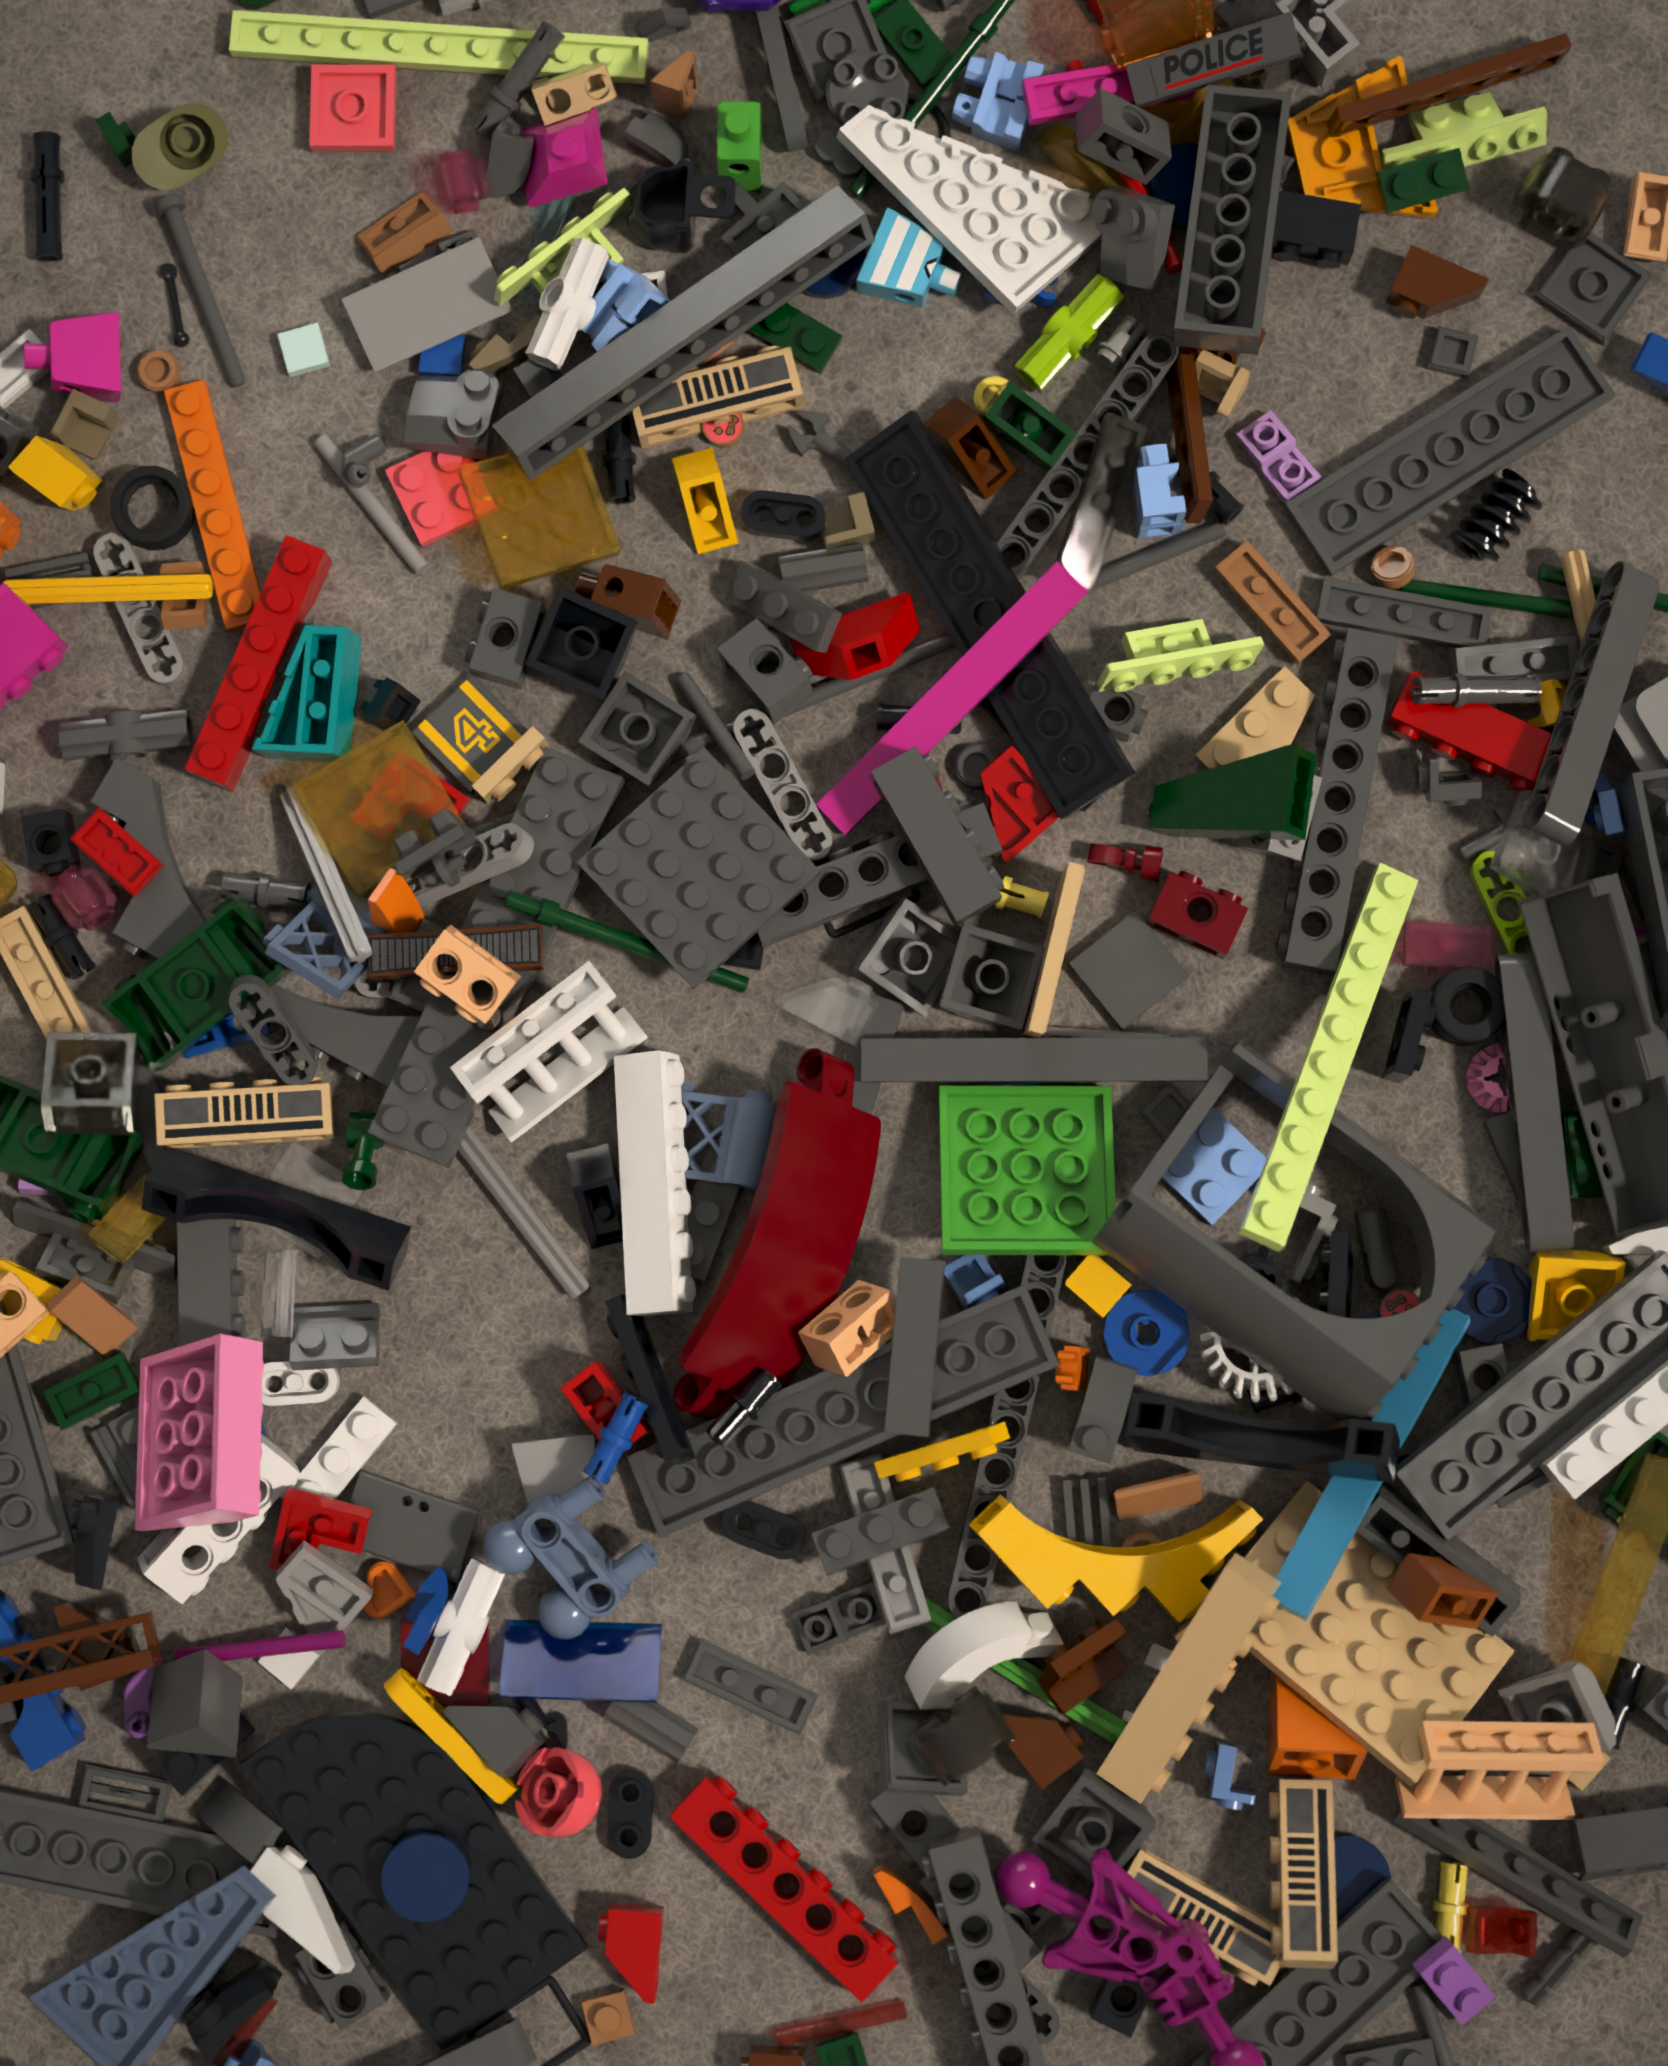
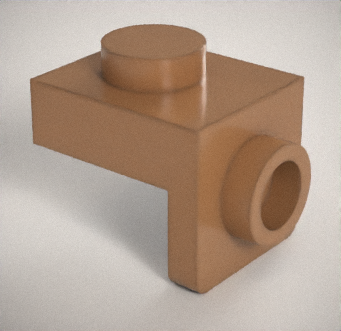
M200 561L163 563L160 565V575L205 574L203 564ZM209 599L163 600L161 621L164 630L206 627Z

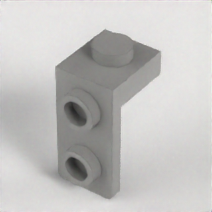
M1309 1183L1298 1210L1316 1218L1288 1279L1289 1282L1295 1285L1300 1284L1303 1278L1310 1280L1320 1260V1257L1314 1254L1321 1238L1326 1241L1329 1240L1331 1232L1334 1231L1338 1221V1217L1332 1215L1336 1205L1319 1197L1322 1190Z

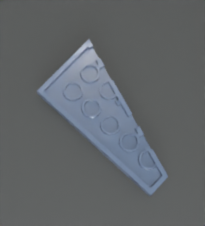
M242 1866L29 1996L28 1999L100 2066H144L277 1895L245 1866Z

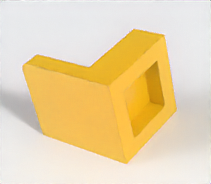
M1086 1255L1080 1265L1065 1281V1285L1100 1318H1103L1131 1286L1127 1280L1098 1255Z

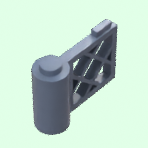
M315 883L306 898L309 904L285 928L277 924L264 937L262 943L267 945L266 955L339 999L369 967L368 958L362 963L350 962ZM345 886L367 939L370 934H386L387 930L372 924L368 899ZM310 919L325 927L328 933L310 932L307 922ZM285 944H302L306 954H294L283 946ZM314 945H332L335 955H317ZM322 967H340L343 977L337 981L323 972Z
M683 1082L681 1085L682 1102L690 1112L687 1115L686 1125L683 1130L696 1121L706 1136L691 1150H688L684 1144L689 1157V1166L692 1169L685 1171V1178L757 1190L766 1159L777 1103L771 1102L772 1094L747 1090L746 1097L735 1098L693 1092L694 1084ZM692 1102H697V1103H702V1104H701L699 1107L696 1108V1107L693 1105ZM714 1105L726 1106L724 1123L712 1132L702 1118V1115ZM710 1145L718 1154L715 1173L703 1172L694 1159Z

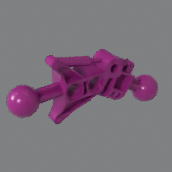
M1096 1849L1091 1858L1090 1865L1094 1887L1090 1900L1051 1880L1045 1862L1034 1853L1026 1851L1015 1852L1003 1858L999 1863L995 1873V1884L999 1896L1008 1905L1024 1909L1039 1903L1077 1924L1066 1938L1047 1946L1042 1956V1963L1046 1968L1069 1969L1122 1983L1123 1979L1139 1983L1147 1998L1158 1999L1154 2005V2010L1158 2013L1167 2012L1162 2019L1163 2025L1176 2026L1191 2019L1194 2020L1213 2052L1209 2060V2066H1266L1261 2051L1252 2042L1235 2038L1216 2007L1219 2000L1231 1993L1234 1979L1231 1975L1222 1974L1220 1971L1221 1964L1209 1946V1933L1205 1926L1193 1919L1177 1921L1161 1907L1162 1902L1112 1860L1111 1854L1107 1849ZM1130 1899L1151 1917L1153 1915H1156L1166 1925L1134 1909L1130 1902ZM1097 1915L1104 1916L1110 1920L1113 1927L1110 1929L1099 1928L1094 1924L1092 1917ZM1135 1937L1146 1938L1150 1941L1153 1948L1150 1950L1138 1949L1133 1944L1132 1939ZM1167 1962L1170 1966L1160 1976L1152 1971Z

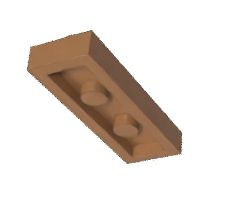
M1248 540L1215 566V573L1297 665L1332 635Z

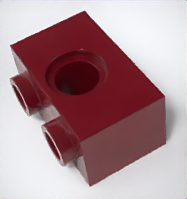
M1180 870L1179 874L1176 875L1170 872L1146 924L1224 959L1249 908L1241 905L1242 898L1230 891L1218 889V892L1215 893L1202 887L1203 880L1191 873ZM1192 902L1205 904L1209 909V920L1202 923L1193 921L1187 913L1188 905Z

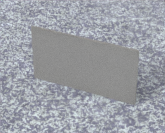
M480 237L453 249H447L442 254L375 284L371 283L370 286L341 298L374 373L513 312L509 301L499 306L494 300L498 277Z

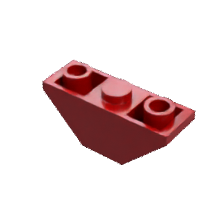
M905 592L842 615L826 653L816 652L790 636L789 638L795 657L797 655L801 657L813 675L854 680L891 666L920 631L911 596L909 592Z

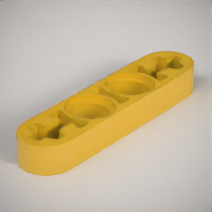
M400 1668L383 1684L390 1698L436 1744L448 1753L457 1765L495 1802L502 1805L519 1788L513 1777H499L442 1713L445 1708L409 1672Z

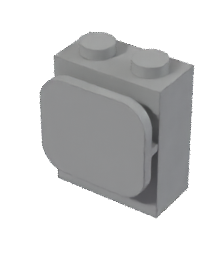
M1668 677L1621 705L1610 743L1629 774L1668 768Z

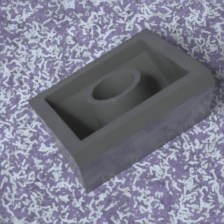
M962 923L939 1007L971 1021L1021 1031L1045 947Z
M206 1649L155 1667L147 1749L236 1757L242 1676Z

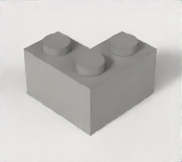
M1280 0L1273 7L1271 18L1287 12L1292 13L1303 55L1296 59L1320 88L1353 64L1360 43L1341 20L1357 9L1362 0Z

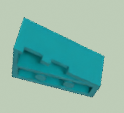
M304 626L284 673L287 677L277 700H273L268 710V713H270L269 719L261 737L256 738L252 750L268 759L350 763L362 638L347 627Z

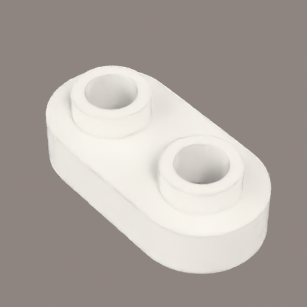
M289 1361L264 1364L262 1374V1404L279 1406L325 1402L331 1399L339 1389V1373L336 1368L292 1371ZM318 1372L322 1373L326 1379L324 1387L319 1390L315 1389L311 1384L312 1376ZM272 1376L280 1377L283 1382L281 1390L276 1393L272 1392L268 1387V1381Z

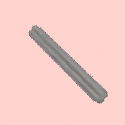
M289 786L286 788V791L280 794L279 799L345 954L350 962H365V959L372 955V948L303 789Z
M468 1126L458 1151L571 1298L579 1297L590 1287L589 1282L478 1136Z

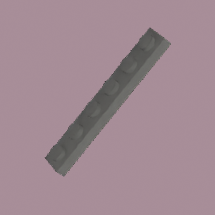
M1399 1802L1393 1818L1394 1823L1622 1958H1625L1632 1952L1643 1915L1585 1881L1580 1882V1878L1480 1819L1403 1818Z

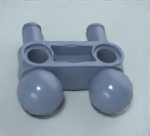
M588 1476L562 1496L549 1493L533 1498L528 1503L526 1510L514 1520L507 1519L496 1523L488 1531L483 1542L484 1556L489 1566L499 1574L514 1576L525 1572L537 1557L560 1584L550 1588L542 1596L537 1607L538 1619L543 1630L557 1639L569 1640L580 1636L589 1626L592 1618L611 1614L617 1608L619 1601L630 1593V1582L659 1563V1556L656 1550L646 1540L616 1561L611 1559L577 1518L580 1514L605 1498V1491L599 1481L594 1479V1476ZM546 1518L551 1520L555 1526L544 1528L539 1526L536 1520ZM600 1583L608 1587L609 1590L597 1592L590 1588V1585Z

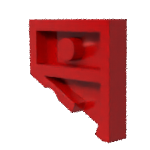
M1011 744L979 772L992 825L1002 847L1001 858L1005 863H1009L1059 818L1027 762Z

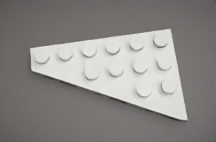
M869 105L838 130L836 138L1012 315L1102 239V232L1096 228L1091 217V207L1094 200L1089 198L1090 193L1068 188L1062 182L1032 170L1027 174L1002 164L1003 159L1000 157L980 153L975 147L945 135L940 139L914 129V123L904 119L892 118L887 112Z

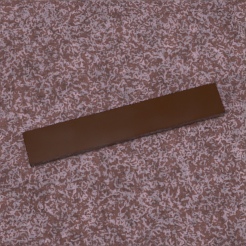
M1567 33L1339 106L1334 110L1326 126L1330 136L1335 138L1558 65L1569 52L1572 45Z

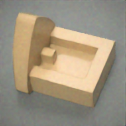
M1203 349L1195 362L1199 394L1220 404L1216 413L1229 418L1245 392L1250 371Z

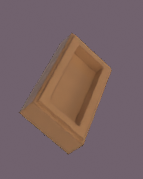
M78 1274L46 1303L47 1308L53 1315L106 1358L138 1329L130 1317Z

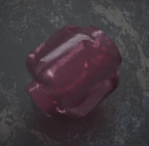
M471 149L440 155L441 162L434 165L432 169L439 204L445 207H454L455 214L479 211L478 202L486 200L491 194L486 176L487 167L485 160L482 157L474 156Z
M73 866L63 871L57 877L56 882L58 885L53 890L51 899L72 928H85L86 931H93L105 925L114 916L115 911L113 908L115 907L117 897L96 868L87 867L79 870L77 866Z

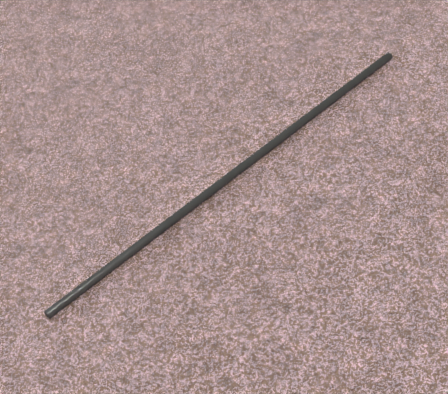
M1220 520L1077 578V580L1089 592L1220 539L1226 536L1224 526ZM946 632L904 649L896 661L887 668L854 680L834 678L812 687L813 695L786 716L952 649L956 645L949 633ZM751 717L744 720L745 728L740 732L744 734L762 727L764 724L761 720L753 722ZM735 719L724 723L733 738H735L733 732ZM708 730L687 738L671 763L696 754L703 747L706 749L713 747L717 743ZM618 768L609 771L622 776L625 782L634 779ZM516 809L471 828L474 829L478 836L503 824L510 823ZM400 857L358 873L357 875L363 889L379 884L390 868L397 870L394 864L401 860Z

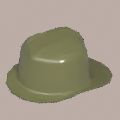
M187 103L172 109L147 125L136 136L132 146V164L136 174L147 185L159 190H173L187 184L215 166L223 158L228 147V131L225 123L215 110L203 104Z

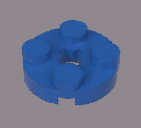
M1140 1290L1122 1296L1110 1309L1105 1317L1102 1336L1107 1353L1112 1360L1138 1368L1137 1375L1153 1376L1168 1372L1183 1359L1189 1346L1190 1330L1187 1315L1183 1308L1159 1291ZM1139 1322L1143 1325H1147L1150 1322L1155 1323L1157 1326L1154 1330V1334L1157 1337L1155 1343L1152 1344L1149 1341H1145L1142 1344L1138 1343L1136 1338L1139 1333L1135 1327Z

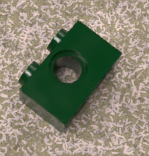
M1011 381L999 387L981 412L985 422L995 434L1043 470L1053 468L1077 435L1075 430Z

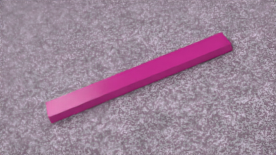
M1057 561L851 768L816 806L844 835H848L882 801L870 780L871 771L917 746L921 755L929 754L1089 591Z

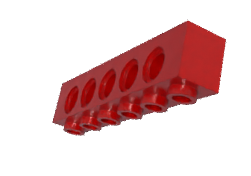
M707 1773L671 1811L669 1818L862 2003L898 1965V1956L894 1953L898 1946L881 1929L878 1928L873 1933L862 1922L866 1917L865 1914L849 1898L841 1902L829 1891L834 1885L824 1873L816 1867L809 1871L797 1860L802 1855L801 1852L787 1838L782 1836L779 1841L766 1830V1827L770 1824L769 1821L756 1808L751 1805L745 1810L734 1799L738 1792L725 1778L718 1775L714 1780ZM719 1811L729 1812L734 1817L736 1826L728 1833H720L713 1828L711 1817ZM750 1842H759L766 1848L768 1856L761 1863H750L743 1855L744 1846ZM782 1873H791L797 1877L800 1886L792 1894H783L775 1886L774 1881L776 1877ZM814 1904H823L830 1909L832 1916L823 1925L813 1924L806 1915L809 1907ZM855 1935L859 1937L864 1944L862 1951L853 1956L844 1954L838 1946L839 1941L844 1936Z

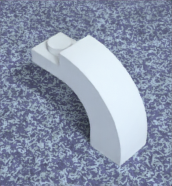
M1017 1601L996 1603L971 1611L955 1619L935 1633L915 1655L905 1674V1679L920 1710L958 1708L970 1684L988 1668L1015 1658L1047 1657L1064 1645L1048 1612L1022 1613Z

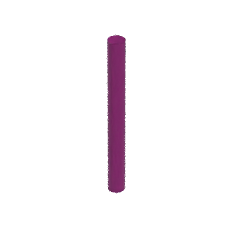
M338 1630L179 1648L175 1651V1660L203 1649L208 1650L221 1661L337 1649L345 1647L346 1638L344 1631Z

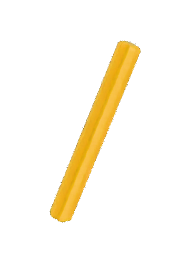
M209 574L6 579L3 581L27 604L210 599L213 594V582Z

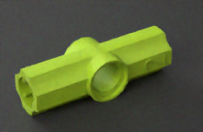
M1097 274L1068 307L1066 305L1062 306L1047 322L1041 332L1042 336L1014 366V371L1021 380L1030 388L1041 393L1070 360L1076 361L1081 356L1079 353L1080 349L1083 346L1088 348L1097 336V330L1123 303L1125 296L1120 292L1118 286L1109 278Z

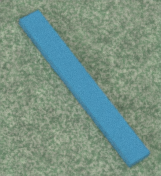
M1452 1309L1450 1312L1446 1310L1439 1318L1438 1322L1442 1324L1440 1331L1428 1346L1423 1344L1414 1355L1419 1358L1418 1364L1404 1381L1400 1379L1380 1400L1382 1407L1372 1420L1395 1424L1400 1439L1399 1452L1471 1322L1470 1316L1455 1309ZM1340 1476L1331 1477L1275 1578L1281 1582L1273 1597L1280 1601L1277 1607L1305 1621L1308 1620L1383 1482Z

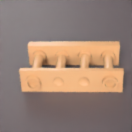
M1422 1721L1418 1729V1735L1426 1770L1411 1787L1398 1776L1395 1778V1784L1403 1818L1573 1820L1575 1813L1567 1786L1571 1773L1573 1771L1599 1772L1604 1759L1594 1723ZM1444 1770H1467L1464 1776H1442ZM1487 1770H1509L1507 1776H1485ZM1530 1771H1552L1549 1777H1527Z

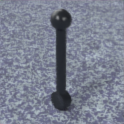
M166 263L161 267L160 274L166 280L176 331L173 336V342L178 347H185L189 343V335L184 332L175 278L178 275V271L173 264Z

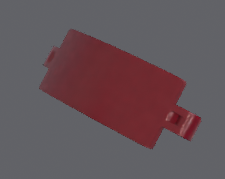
M811 1048L806 1051L798 1062L797 1078L801 1084L788 1080L784 1083L779 1094L764 1167L746 1225L714 1295L685 1343L679 1358V1367L694 1372L684 1375L675 1387L673 1394L674 1404L680 1411L707 1420L717 1418L732 1402L730 1396L732 1394L738 1395L761 1367L768 1370L778 1379L782 1385L779 1390L784 1389L807 1353L798 1332L835 1300L849 1267L869 1201L878 1156L881 1121L874 1115L852 1107L854 1089V1068L852 1064L818 1048Z

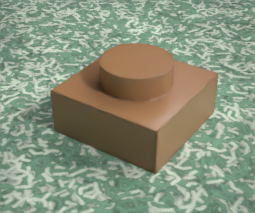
M625 1988L582 2000L581 2004L592 2046L635 2035L636 2031Z

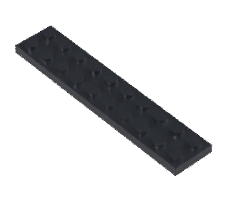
M909 411L847 456L844 461L963 656L1026 592L917 412ZM1050 632L987 695V698L1061 819H1067L1135 774L1134 769Z

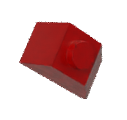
M611 1903L608 1914H600L598 1941L606 1942L605 1955L645 2003L654 2004L658 1988L664 1907Z

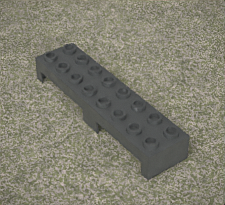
M1618 873L1518 901L1616 1237L1667 1227L1668 1044ZM1554 996L1559 1000L1560 1010H1557L1555 1007ZM1561 1018L1565 1022V1030L1561 1026ZM1567 1038L1571 1041L1572 1052H1570L1567 1048ZM1591 1122H1593L1596 1126V1137L1593 1135L1591 1131ZM1598 1144L1602 1148V1157L1598 1152ZM1604 1164L1607 1166L1609 1170L1608 1179L1606 1178L1603 1172Z

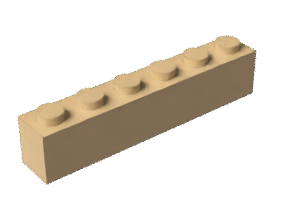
M1234 1554L1098 1770V1776L1140 1804L1150 1791L1156 1795L1159 1794L1172 1774L1165 1769L1169 1760L1172 1757L1179 1762L1193 1740L1186 1735L1191 1725L1194 1723L1201 1727L1213 1709L1214 1704L1208 1701L1214 1689L1223 1693L1234 1676L1236 1670L1229 1666L1236 1654L1244 1659L1258 1636L1251 1632L1258 1619L1266 1624L1280 1603L1278 1599L1273 1597L1281 1584L1280 1581L1239 1554Z

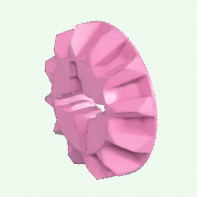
M1498 1043L1483 1048L1472 1058L1467 1068L1466 1083L1470 1095L1481 1107L1492 1112L1504 1113L1510 1110L1507 1083L1503 1096V1090H1500L1499 1083L1484 1081V1078H1488L1498 1072L1499 1060L1506 1073L1503 1044Z

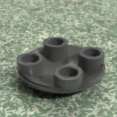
M861 50L844 56L832 68L826 84V99L832 115L843 126L868 105L887 112L892 118L901 119L907 105L908 90L905 78L894 57L875 51Z

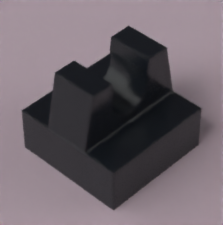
M388 677L385 680L377 679L373 685L378 689L377 693L370 703L363 701L360 708L383 728L400 736L421 700L398 682Z

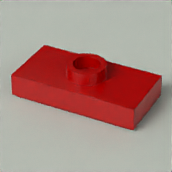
M99 807L70 838L73 843L134 897H137L165 866Z

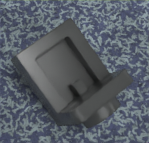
M1422 750V763H1417L1415 767L1416 785L1418 789H1423L1430 802L1443 801L1446 805L1461 806L1468 804L1469 799L1482 798V781L1474 771L1439 773L1438 759L1432 750Z

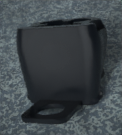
M688 158L681 159L676 165L669 167L654 166L629 191V202L632 209L627 216L626 225L639 240L654 250H670L686 254L691 251L694 244L696 217L727 219L733 215L736 189L735 180L730 176L695 174L693 162ZM718 185L724 189L726 199L720 207L709 208L703 204L701 193L707 186Z

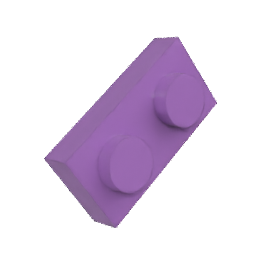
M1446 1936L1412 1964L1462 2026L1495 1998L1493 1993Z

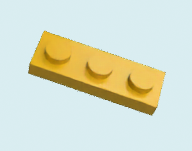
M1004 1421L889 1456L874 1462L879 1479L895 1475L896 1481L901 1482L922 1475L921 1466L932 1463L934 1471H938L959 1464L958 1455L970 1452L973 1460L998 1452L996 1444L1009 1439L1010 1436Z

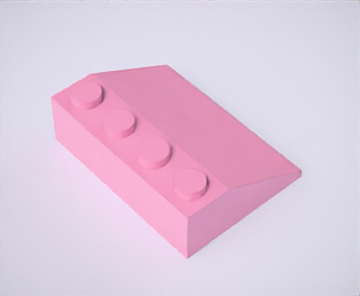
M218 1334L140 1359L135 1530L149 1531L230 1523L259 1515V1504L261 1501L260 1460L262 1457L263 1342Z

